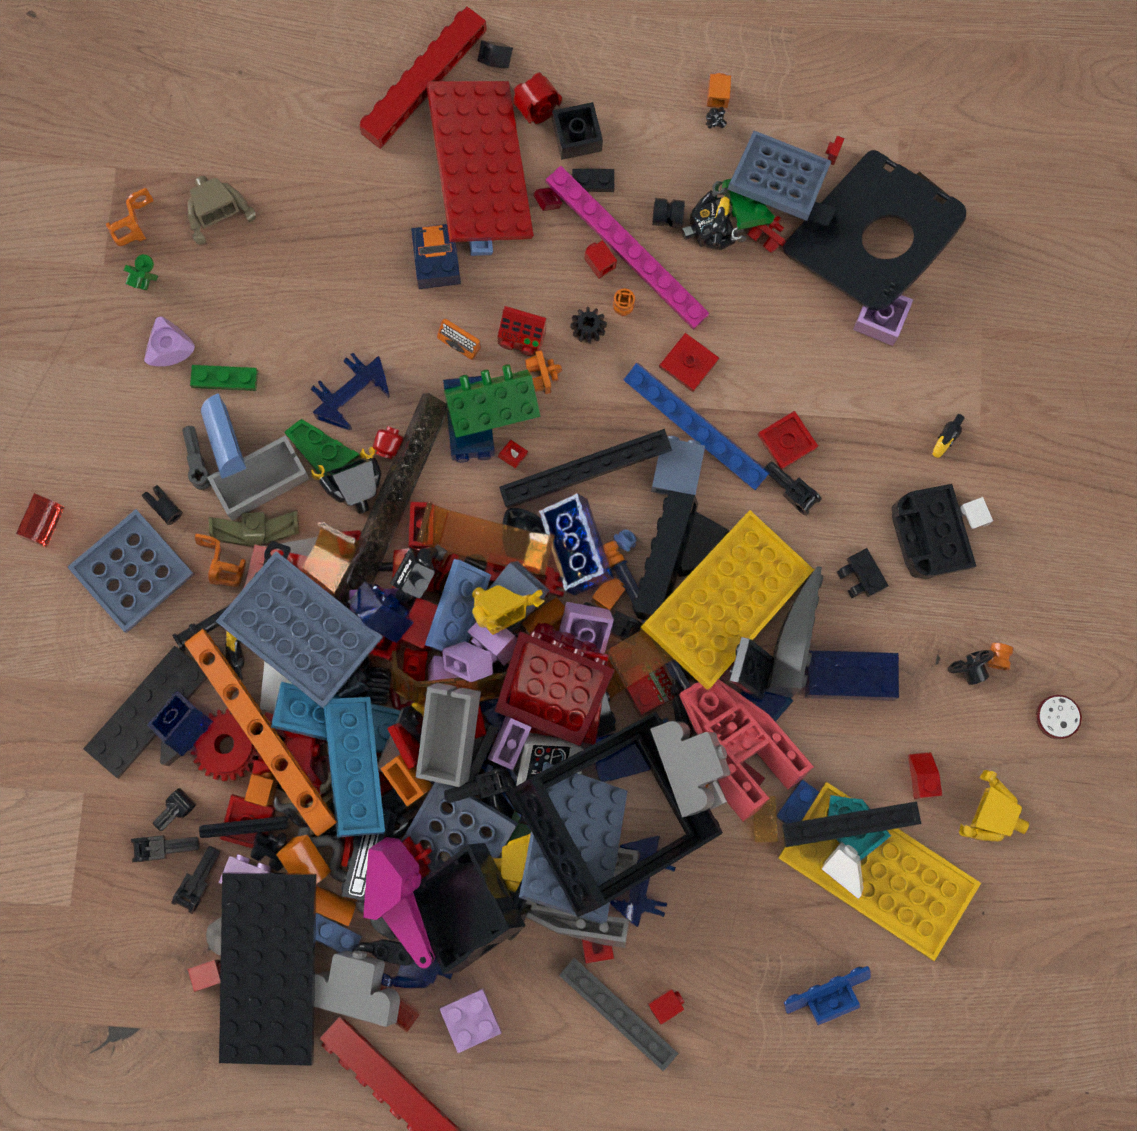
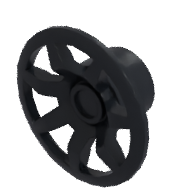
M981 650L971 653L973 656L976 655V659H973L970 654L966 655L967 662L962 660L954 661L949 665L948 672H963L969 685L981 683L989 678L984 664L994 657L995 654L992 650Z

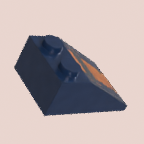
M447 224L411 228L418 288L426 289L460 285L456 242H450Z

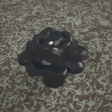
M723 107L719 109L712 108L706 114V125L709 129L717 125L721 129L726 126L727 122L723 119L726 111Z

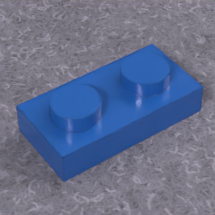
M801 780L775 817L785 824L801 821L819 794V791L804 780Z

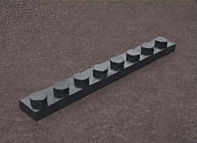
M664 428L502 485L499 488L505 507L508 509L672 451Z

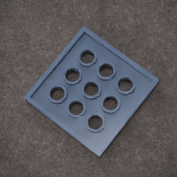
M753 131L729 183L728 190L807 221L831 161Z
M137 509L68 566V569L125 633L130 631L195 575ZM132 535L140 537L139 543L135 546L129 545L128 542ZM116 549L122 550V557L119 560H112V552ZM146 551H153V559L149 562L143 561V554ZM98 564L105 565V571L101 575L94 573V568ZM130 565H134L137 568V572L133 576H127L125 573L126 568ZM160 567L168 568V574L164 578L157 576V570ZM112 580L119 581L120 585L116 591H110L108 588ZM145 581L150 582V590L146 593L141 592V583ZM127 596H132L134 599L130 607H124L122 603L123 599Z
M435 782L402 841L410 836L415 845L423 839L431 843L432 852L428 854L431 863L428 864L431 870L429 874H431L445 863L440 858V852H447L452 857L468 844L485 843L492 858H498L502 852V847L507 844L518 823L475 796L451 803L453 812L447 813L442 808V803L446 802L444 791L456 786ZM462 815H470L473 820L472 824L467 825L463 823ZM431 822H440L442 831L433 830ZM488 826L491 828L492 836H484L481 832V827ZM458 833L462 838L461 843H454L451 840V834Z

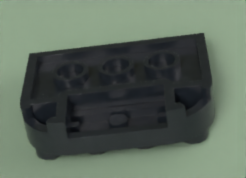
M952 484L909 492L892 505L893 524L905 565L912 577L931 579L935 576L977 567Z

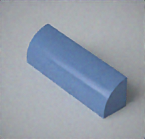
M218 393L203 403L201 415L221 479L245 470L246 466L227 407Z

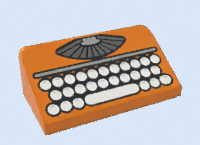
M443 319L437 338L472 360L481 348L480 340L449 320Z

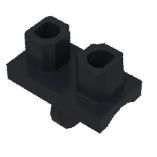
M257 832L251 849V858L261 861L266 855L271 858L269 866L276 871L281 870L284 866L276 854L288 843L285 841L287 834L281 832L276 837L273 834L267 836L262 832Z

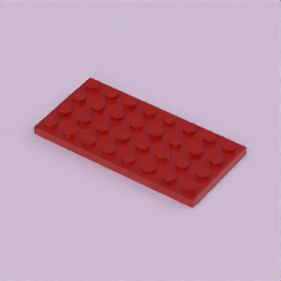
M428 81L426 87L450 242L532 239L534 236L509 81Z

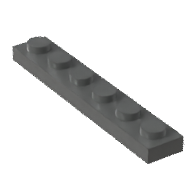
M575 958L559 974L565 982L662 1071L679 1054Z

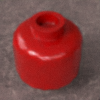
M387 426L386 430L379 429L373 443L376 455L391 460L392 457L399 455L404 442V438L399 435L400 430Z

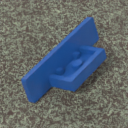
M869 966L864 968L857 967L850 974L843 977H833L824 985H814L805 993L789 996L784 1001L786 1013L789 1014L808 1006L817 1025H821L860 1008V1003L851 987L871 978Z

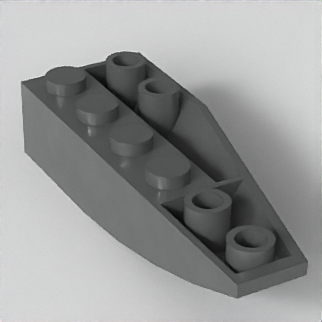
M817 566L787 613L774 648V662L766 692L792 698L806 685L807 675L804 673L812 657V653H809L815 622V610L819 602L818 590L823 582V575H821L822 567Z

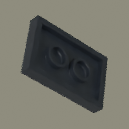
M741 637L740 644L736 647L735 663L730 670V681L753 698L764 700L774 657L750 638Z

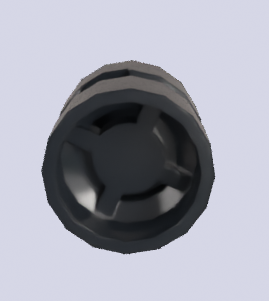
M655 198L652 225L665 226V224H669L673 228H682L685 201L673 199L671 202H668L664 198Z

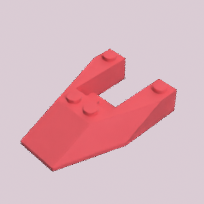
M720 679L708 690L697 682L679 694L696 734L715 732L720 745L724 746L727 752V758L725 759L730 775L719 779L718 783L728 804L743 822L758 812L770 798L744 769L741 763L757 753L787 790L801 781L814 767L769 714Z

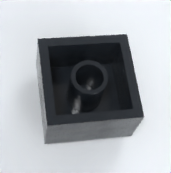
M593 102L552 110V124L561 160L602 152L603 138Z

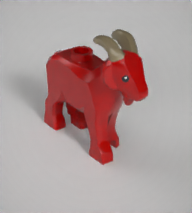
M265 712V716L272 724L273 714ZM275 729L279 736L285 738V745L320 796L324 797L332 791L331 772L328 773V779L323 784L312 769L314 759L319 757L321 750L318 738ZM259 755L258 760L254 761L252 774L262 775L270 773L271 770ZM287 761L281 764V771H284L287 768ZM308 798L305 804L313 802V798Z

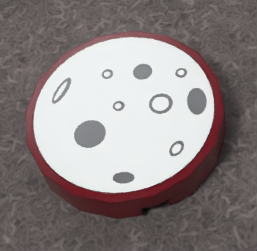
M1058 694L1049 696L1040 702L1036 709V722L1043 734L1052 739L1071 737L1078 731L1081 725L1082 714L1080 708L1074 700L1067 696Z

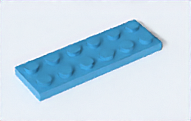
M281 682L271 728L327 741L324 709L295 685ZM335 695L332 699H337L340 697L338 695ZM371 704L376 752L382 753L390 736L387 728L396 723L401 711Z
M370 697L332 699L324 708L335 821H337V837L383 834L385 827Z

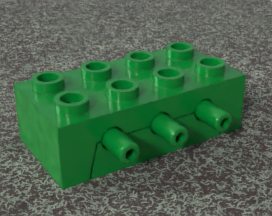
M510 364L502 366L503 376L491 378L489 370L486 369L481 371L482 381L469 383L468 375H462L459 377L461 386L444 390L455 437L541 417L532 375L529 370L512 373Z

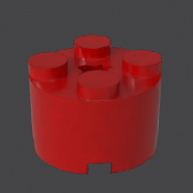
M540 72L533 75L525 83H520L514 88L515 96L513 103L529 124L531 122L540 124L552 116V110L555 106H560L562 102V96L548 78Z

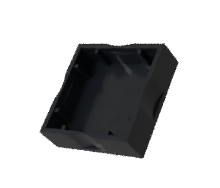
M485 843L468 844L445 861L437 871L422 878L420 886L413 891L430 945L443 975L462 971L526 926Z

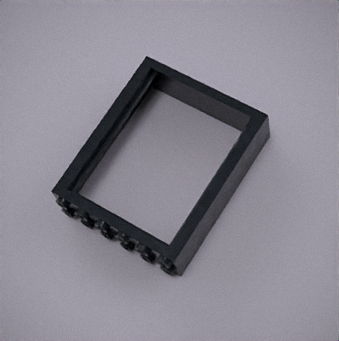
M657 712L642 718L538 773L510 790L577 917L604 906L723 834L720 824L715 819L710 808L692 816L682 817L651 732L652 728L664 724ZM635 742L682 826L685 835L597 886L546 789Z

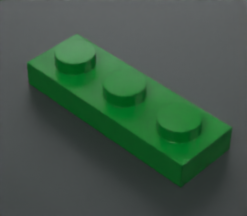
M192 365L190 386L191 388L256 391L258 369L251 367Z

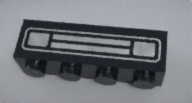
M383 809L385 827L383 834L354 836L353 854L347 863L348 874L341 887L343 898L358 903L365 902L368 849L386 837L392 838L397 815L391 810Z

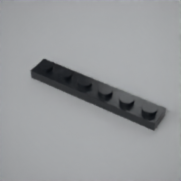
M916 801L782 824L781 827L786 848L920 825L922 823Z

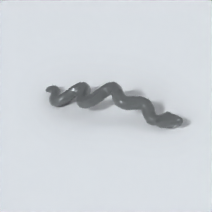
M278 797L275 798L274 807L277 811L283 812L285 808L290 807L294 812L299 813L293 803L282 804ZM309 826L306 828L299 827L298 836L308 835L316 848L321 846H331L333 848V854L329 862L330 875L333 879L343 883L348 872L340 868L344 852L343 841L340 838L333 841L331 839L332 835L329 834L311 837ZM355 902L356 908L364 913V903ZM382 916L377 920L370 919L371 925L382 936L387 937L389 940L396 938V935Z

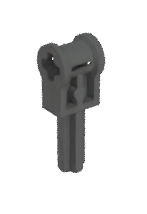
M186 426L182 429L190 469L188 478L196 489L205 490L211 485L207 478L210 474L206 470L204 458L201 455L196 429L194 426ZM202 474L201 481H197L199 475Z

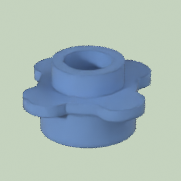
M624 529L619 534L614 535V540L618 546L625 551H630L631 547L634 548L636 546V537L631 531Z

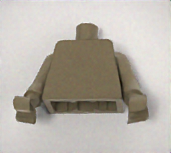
M200 176L195 181L197 186L190 190L191 198L188 200V219L191 230L194 231V234H192L193 239L198 245L206 243L205 237L200 232L201 225L204 229L240 212L238 207L244 211L249 222L256 218L255 210L252 207H248L247 201L240 192L228 183H221L218 178L208 181L206 176Z

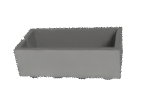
M286 435L244 457L245 470L221 479L219 471L207 477L225 512L232 521L242 516V513H248L309 480Z
M441 683L427 687L416 778L460 787L469 781L481 691L466 688L457 689L456 686Z

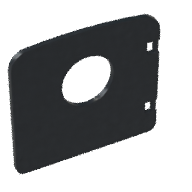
M871 150L862 157L821 202V204L837 208V223L831 222L827 228L818 225L815 232L806 230L804 221L783 245V251L788 257L864 307L879 311L886 309L899 298L939 256L964 224L966 208L962 202L953 196L947 195L917 174L893 162L879 151ZM886 164H888L889 166L893 167L894 170L892 172H889L883 167ZM940 196L947 201L941 204L935 199ZM888 217L905 221L911 227L914 239L912 245L904 254L892 259H880L872 256L865 250L862 244V237L870 224Z

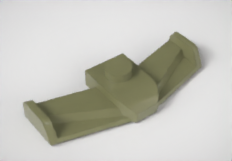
M297 510L266 521L264 512L242 513V522L209 517V534L211 537L222 542L254 547V545L262 546L271 541L299 533Z

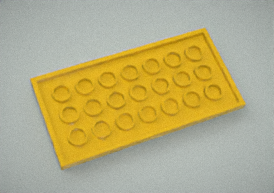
M749 510L649 617L641 628L708 690L735 661L736 647L740 644L741 637L753 640L814 569Z
M825 782L801 821L828 817L830 795L851 797ZM898 828L887 830L891 837L860 861L864 888L859 899L822 870L826 859L839 846V842L836 839L784 847L778 857L779 860L932 961L936 960L981 885L979 881Z

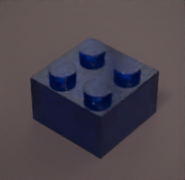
M364 581L348 601L365 626L395 643L401 639L414 623L408 615L410 612L399 604L400 601L396 599L393 593L386 594L385 590L378 584L371 585Z
M177 690L147 726L166 745L183 757L193 747L198 738L208 730L213 721Z

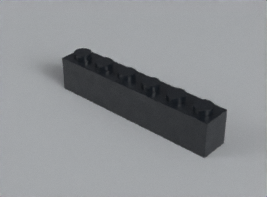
M670 491L668 498H665L663 501L664 512L657 521L658 531L656 537H653L651 541V555L645 561V575L639 581L640 591L638 598L635 597L632 609L638 619L647 621L673 593L698 508V501L695 495Z

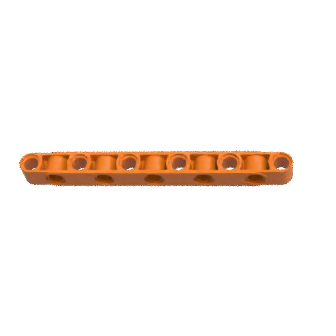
M204 629L200 630L185 642L186 647L310 829L319 837L337 823L335 816L276 730L271 728V723L211 636ZM215 656L214 662L208 665L209 660ZM239 691L238 697L232 700L233 693ZM263 726V731L256 735L257 728ZM287 761V768L284 771H281V764ZM312 797V798H313V803H312V805H311L310 807L306 808V807H305V802H306V800H307L308 798Z

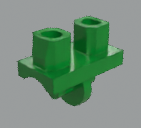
M142 254L135 259V267L125 265L123 271L129 273L126 285L147 291L150 280L157 281L158 275L149 273L154 268V261L149 255Z

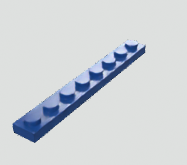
M636 363L623 379L695 441L704 445L707 451L754 490L770 474L769 471L639 363Z

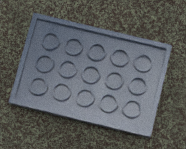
M277 551L216 620L220 626L323 709L383 638L382 635Z
M546 763V764L543 765V770H542V771H544V770H546V769H548V768H550V767H552V766H554V765H553V764H550V763ZM578 773L546 789L597 886L613 878L627 790ZM531 832L519 898L577 916ZM610 902L580 917L600 924L607 923Z

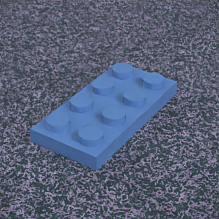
M453 560L425 643L426 646L443 652L442 649L464 641L469 643L471 635L467 631L476 622L472 613L474 608L472 593L477 587H482L486 590L491 574L461 560Z

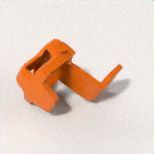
M147 188L131 194L126 200L129 211L127 217L112 224L106 223L107 229L117 246H124L135 240L141 242L147 239L139 226L135 209H140L153 202V198ZM139 196H146L142 202H135ZM125 226L131 230L130 233L121 238H118L115 231Z
M195 534L197 545L215 549L214 559H212L208 573L210 584L238 587L244 574L246 560L241 559L239 566L221 562L220 541L211 536Z

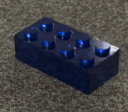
M577 493L539 511L566 592L576 596L614 579L588 499Z
M809 650V653H812L809 666L805 668V674L807 675L805 698L894 701L899 698V653Z

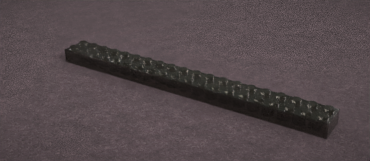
M425 393L421 396L403 441L395 455L333 596L349 610V590L371 589L448 413L447 403L430 393ZM355 612L354 614L359 617L360 612Z

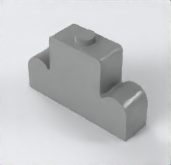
M670 721L652 728V735L682 817L692 816L709 809L714 803V794L709 788H706V785L730 775L725 759L727 758V752L724 746L720 745L717 734L715 732H704L689 738L690 729L688 725L680 721Z
M343 951L334 954L330 971L315 974V1007L387 1027L397 1022L400 997L397 991L392 988L380 990L385 963L383 960L367 956V953L363 951Z

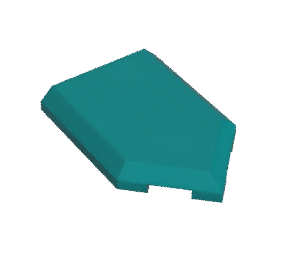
M830 795L828 816L869 810L870 808L863 799ZM885 830L838 838L836 840L839 844L842 842L845 845L852 846L858 852L861 861L890 838L891 835Z

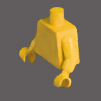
M496 585L487 591L482 587H477L472 593L474 598L472 613L479 627L487 628L494 635L524 619L527 606L534 605L539 607L545 600L539 598L543 594L542 590H537L532 595L522 596L500 585Z
M984 770L979 777L981 780L988 781L990 787L985 788L970 827L960 824V836L981 841L999 842L1004 837H1011L1013 830L1025 834L1028 830L1029 822L1019 818L1022 807L1018 804L1017 798L996 777V772Z
M531 833L509 841L506 846L502 847V858H493L499 872H501L507 889L514 893L523 878Z

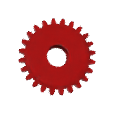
M226 709L225 714L223 711L217 710V716L209 713V720L201 719L204 724L202 727L196 725V729L199 730L198 734H192L196 741L190 743L191 746L195 747V750L190 753L193 756H197L193 762L195 764L201 763L198 770H206L205 775L208 777L213 774V779L217 781L220 776L224 782H227L228 776L233 781H236L237 774L242 778L245 777L244 771L252 772L250 765L254 764L255 757H259L260 754L229 709ZM231 736L234 740L233 749L227 754H222L220 743L224 738Z

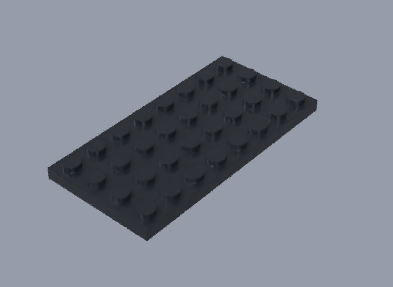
M222 873L219 1063L312 1066L314 1064L317 874Z

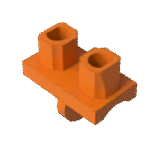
M542 350L537 351L536 356L526 359L525 365L530 373L535 371L540 373V377L532 378L535 392L544 391L545 394H549L552 388L549 376L552 377V381L559 380L557 374L562 371V366L555 365L554 360L549 359L547 360L548 367H546Z

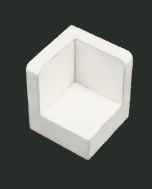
M983 497L965 503L960 507L962 517H967L972 529L980 526L985 527L993 522Z

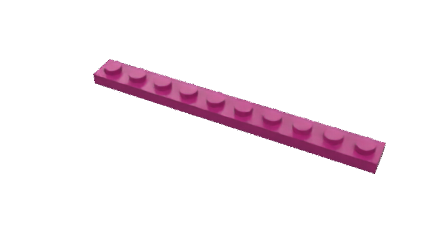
M562 166L558 167L546 178L545 182L693 330L709 316V312Z

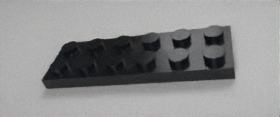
M174 646L83 749L119 779L207 679V676L200 666Z

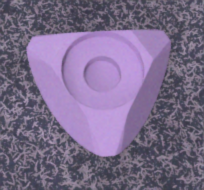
M157 317L150 334L144 361L152 366L174 365L188 358L194 351L195 345L172 322L164 317Z

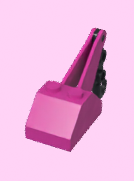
M386 837L368 849L363 918L377 920L382 916L400 942L385 939L370 943L361 942L353 948L352 952L365 951L384 962L405 966L415 962L420 968H427L434 962L435 955L413 893L421 883L419 864L400 839Z

